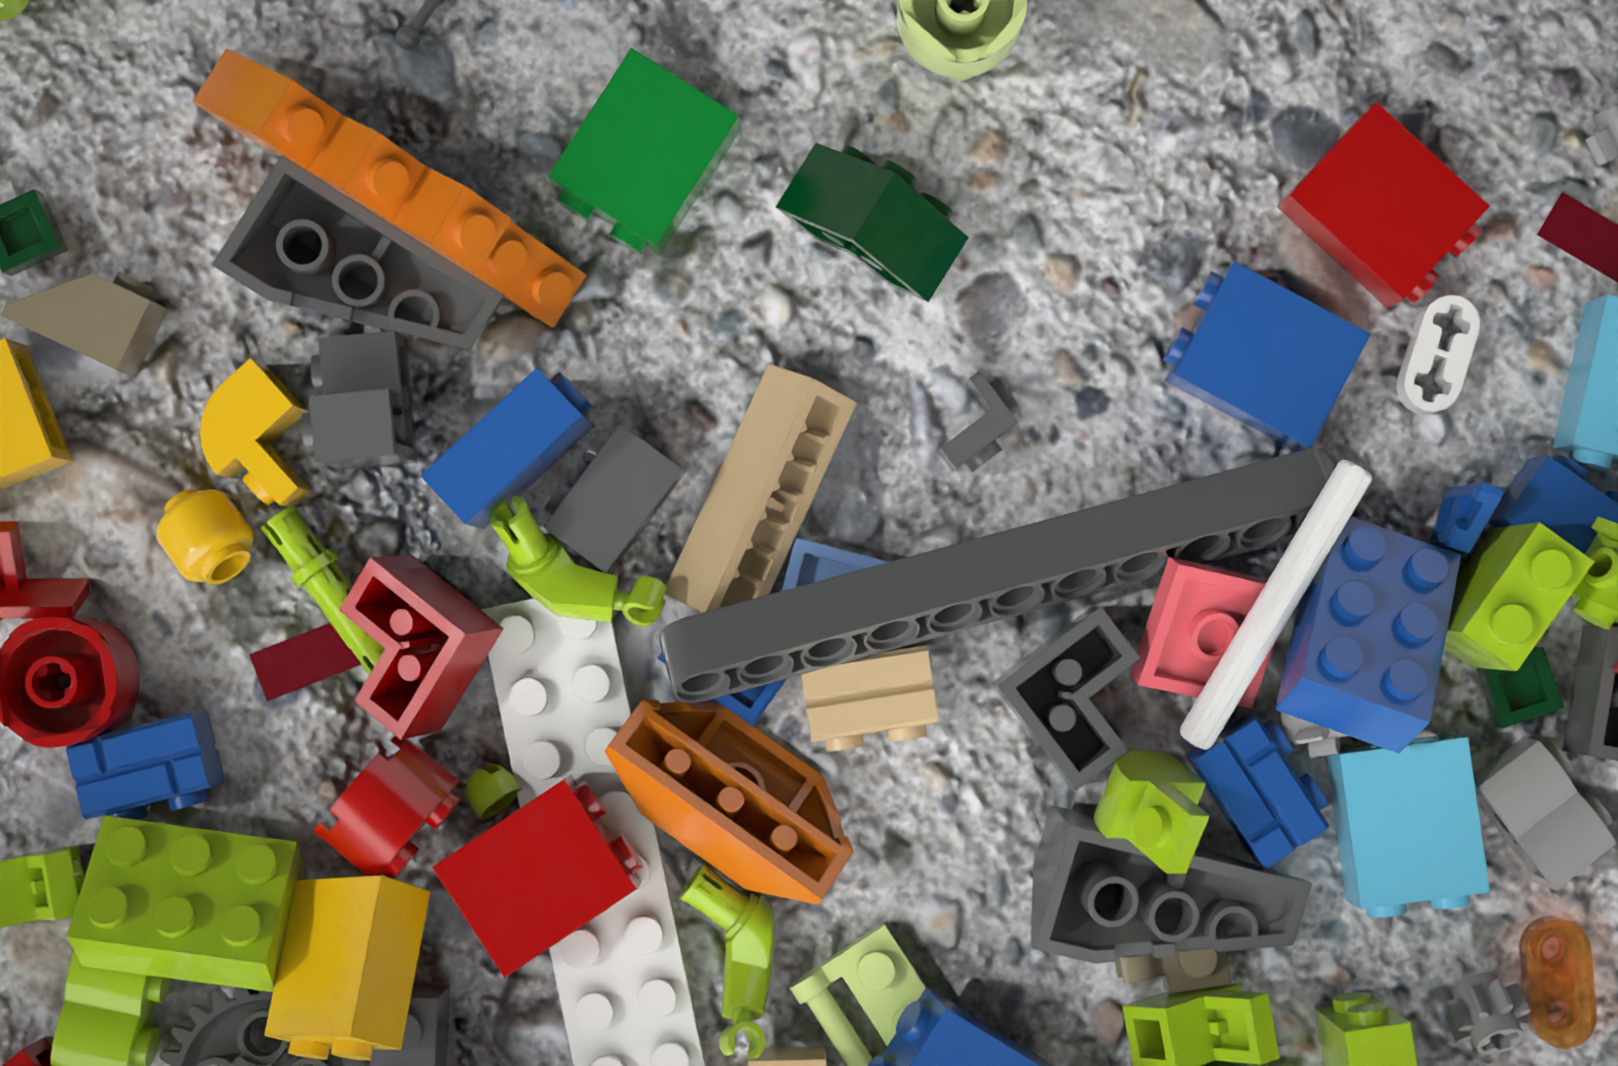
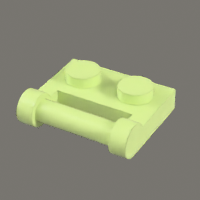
M885 922L826 959L789 986L799 1004L807 1003L847 1066H868L874 1058H872L827 987L831 983L843 977L887 1046L896 1034V1025L903 1010L910 1003L917 1001L926 988L923 980Z

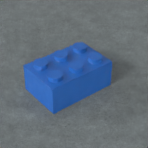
M1350 516L1299 601L1275 710L1400 753L1431 721L1461 555Z

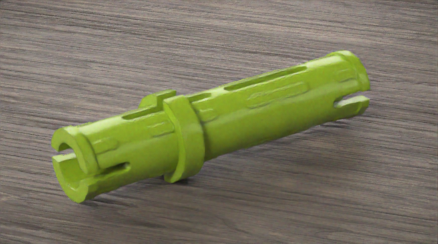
M292 505L276 514L260 529L273 546L277 548L294 574L291 576V580L296 587L301 588L304 586L342 640L360 661L364 670L370 675L385 648L339 611L353 586L338 566L337 562L340 558L334 549L327 550L309 528L297 507Z

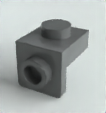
M978 371L968 378L965 383L986 414L938 450V454L952 472L964 463L971 472H974L1003 449L996 439L1018 422L1011 413L1012 410L1018 407V404L1006 386L996 376L987 381L983 374Z

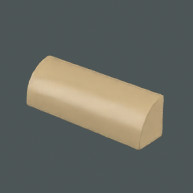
M768 364L667 582L665 595L702 613L769 595L857 402L814 378Z

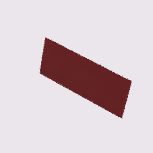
M1562 192L1537 235L1618 283V224Z
M331 623L249 654L267 701L361 665L360 661L352 650L348 648Z

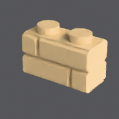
M927 645L893 649L801 675L811 742L824 740L826 752L864 746L862 734L888 730L889 742L927 736L926 724L939 722Z

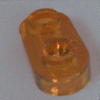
M1557 916L1540 917L1532 921L1524 929L1519 941L1522 991L1531 1009V1012L1526 1014L1529 1022L1528 1027L1536 1037L1553 1047L1562 1049L1574 1048L1587 1041L1592 1035L1597 1022L1590 941L1586 933L1573 922ZM1556 937L1559 942V950L1554 957L1546 959L1542 953V946L1547 939ZM1557 1001H1562L1565 1007L1563 1017L1559 1021L1550 1022L1548 1018L1549 1007Z

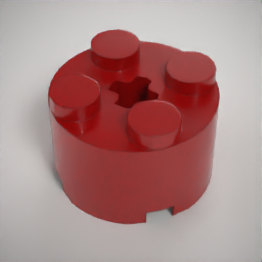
M41 617L27 621L15 628L0 648V722L4 727H9L14 733L23 738V741L44 748L79 744L94 737L110 734L132 717L139 694L140 670L136 655L119 628L89 617ZM69 673L71 686L60 688L58 676Z
M397 736L390 740L399 748L390 759L385 754L382 755L378 752L330 808L329 811L339 819L332 827L327 822H320L314 830V833L366 876H381L383 874L385 877L395 879L420 850L411 840L427 823L434 830L437 829L462 800L453 792L460 782L455 776L409 738L400 740Z

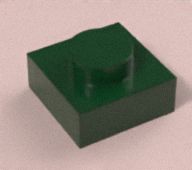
M33 189L0 204V269L2 273L13 276L68 251L43 193Z
M1534 647L1518 671L1476 668L1496 727L1505 728L1564 708L1544 647Z

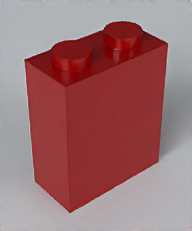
M1376 102L1356 120L1276 207L1388 309L1405 298L1414 304L1435 284L1440 275L1433 268L1448 252L1456 258L1476 240L1483 229L1475 222L1488 210L1490 205Z
M569 775L432 867L504 978L637 890L642 882L636 873L643 868L638 854L624 835H620L616 839L612 837L600 817L607 813V809L587 780L578 785L573 776Z

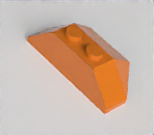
M642 699L605 749L607 757L640 814L746 890L818 905L824 899L854 852L848 836H844L839 813L824 776L721 703H688L682 701L659 703V700Z

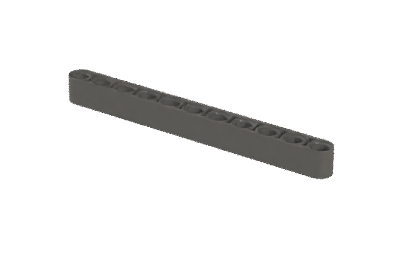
M1304 449L679 619L666 626L659 634V642L673 695L682 702L696 703L1159 577L1163 575L1169 557L1206 564L1290 541L1294 538L1334 471L1335 466L1328 452L1324 449Z

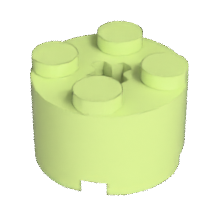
M898 0L896 23L904 46L919 64L936 74L963 81L993 69L1008 56L1019 37L1027 13L1028 0H970L973 3L971 14L965 10L958 14L950 9L952 1L959 5L965 0Z

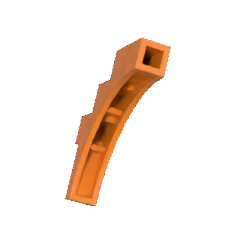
M227 48L192 101L239 134L278 156H284L502 293L506 299L551 328L555 327L587 276L514 224L509 216L467 186L428 168L379 132L340 114L294 80Z

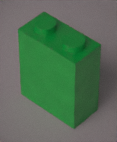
M630 48L548 176L554 188L560 191L555 200L585 221H588L592 213L612 224L613 228L609 235L633 252L641 255L644 249L648 247L661 256L740 133V117L638 51Z

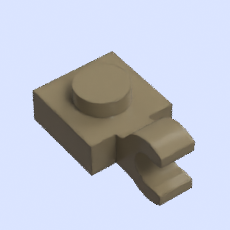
M1215 948L1178 951L1176 956L1154 958L1152 954L1117 957V962H1115L1117 977L1123 978L1124 983L1147 981L1162 975L1163 988L1169 994L1232 984L1227 952H1218Z

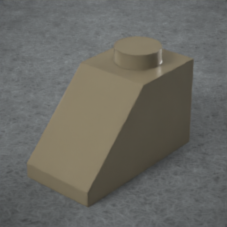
M118 271L113 283L91 273L7 303L1 316L117 371L136 377L168 309L149 300L154 290L153 287Z

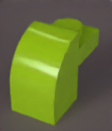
M1129 750L1114 762L1094 813L1095 825L1106 838L1129 840L1166 874H1186L1210 815L1197 806L1206 782L1167 751Z
M78 845L0 859V928L34 920L55 921L73 917L85 878Z
M1229 984L1170 994L1164 992L1122 1005L1133 1066H1201L1215 1060L1263 1065L1280 1058L1268 993L1242 991L1241 984Z

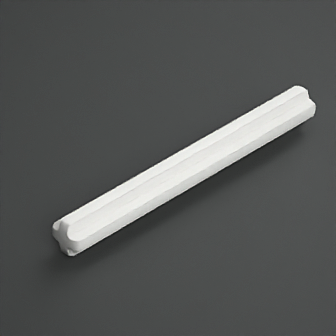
M1343 459L1338 462L1180 727L1181 736L1189 743L1204 750H1208L1213 746L1370 485L1372 475L1367 470L1349 460Z

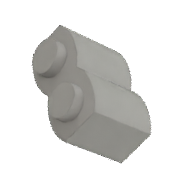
M1523 737L1474 775L1477 803L1490 821L1502 833L1511 849L1532 876L1541 885L1556 891L1617 844L1607 828L1613 823V820L1606 808L1592 794L1586 792L1581 796L1568 777L1574 772V768L1569 759L1555 744L1548 741L1543 745L1539 740Z

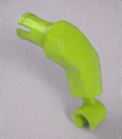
M512 497L511 502L518 512L516 515L506 498L499 501L490 510L488 521L509 551L506 562L508 573L535 600L556 616L612 623L615 610L623 611V614L629 621L640 627L652 625L659 618L666 604L663 596L667 588L662 581L654 577L641 576L636 580L630 594L618 591L617 576L576 565L556 536L543 533L530 512L528 503L522 497Z
M702 864L690 877L679 898L695 909L700 910L725 929L723 935L726 937V953L723 975L722 1016L733 1019V1024L722 1031L719 1038V1048L724 1055H733L735 1051V1036L738 1031H741L749 1039L748 1059H755L764 1051L766 1045L765 1034L762 1028L757 1023L752 1022V1020H757L763 1016L769 992L775 946L773 907L762 893L757 895L751 893L747 896L721 879L709 867Z

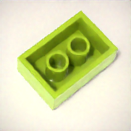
M104 815L66 937L78 960L84 967L273 992L296 880H304L306 875L298 842Z

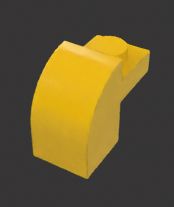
M249 358L214 391L205 406L200 425V439L207 462L216 475L234 478L246 468L249 472L242 477L244 483L268 506L274 501L279 505L287 507L298 505L312 490L271 444L302 417L303 413L307 412L306 408L265 364Z

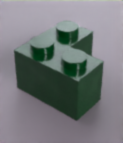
M815 143L775 206L812 238L853 255L888 285L927 302L930 301L969 238L950 221L954 212L946 204L927 193L921 192L919 194L913 188L917 179L909 171L886 159L879 167L866 154L849 145H844L840 152Z

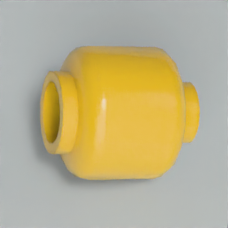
M188 489L176 494L167 502L164 507L165 514L157 526L156 538L186 580L200 583L207 582L211 585L221 584L238 575L247 566L251 557L249 552L253 546L254 532L227 494L213 489L201 491Z

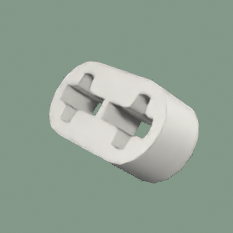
M1456 295L1437 298L1424 306L1415 320L1397 378L1396 390L1399 400L1403 405L1416 414L1428 415L1445 410L1456 401L1461 392L1480 329L1478 311L1469 300ZM1451 310L1454 312L1453 323L1462 326L1461 333L1449 336L1445 341L1443 350L1438 349V345L1442 335V328L1433 324V319ZM1435 360L1439 363L1434 375V382L1443 386L1442 394L1430 396L1425 401L1422 399L1423 388L1415 385L1414 380L1415 377L1428 374Z

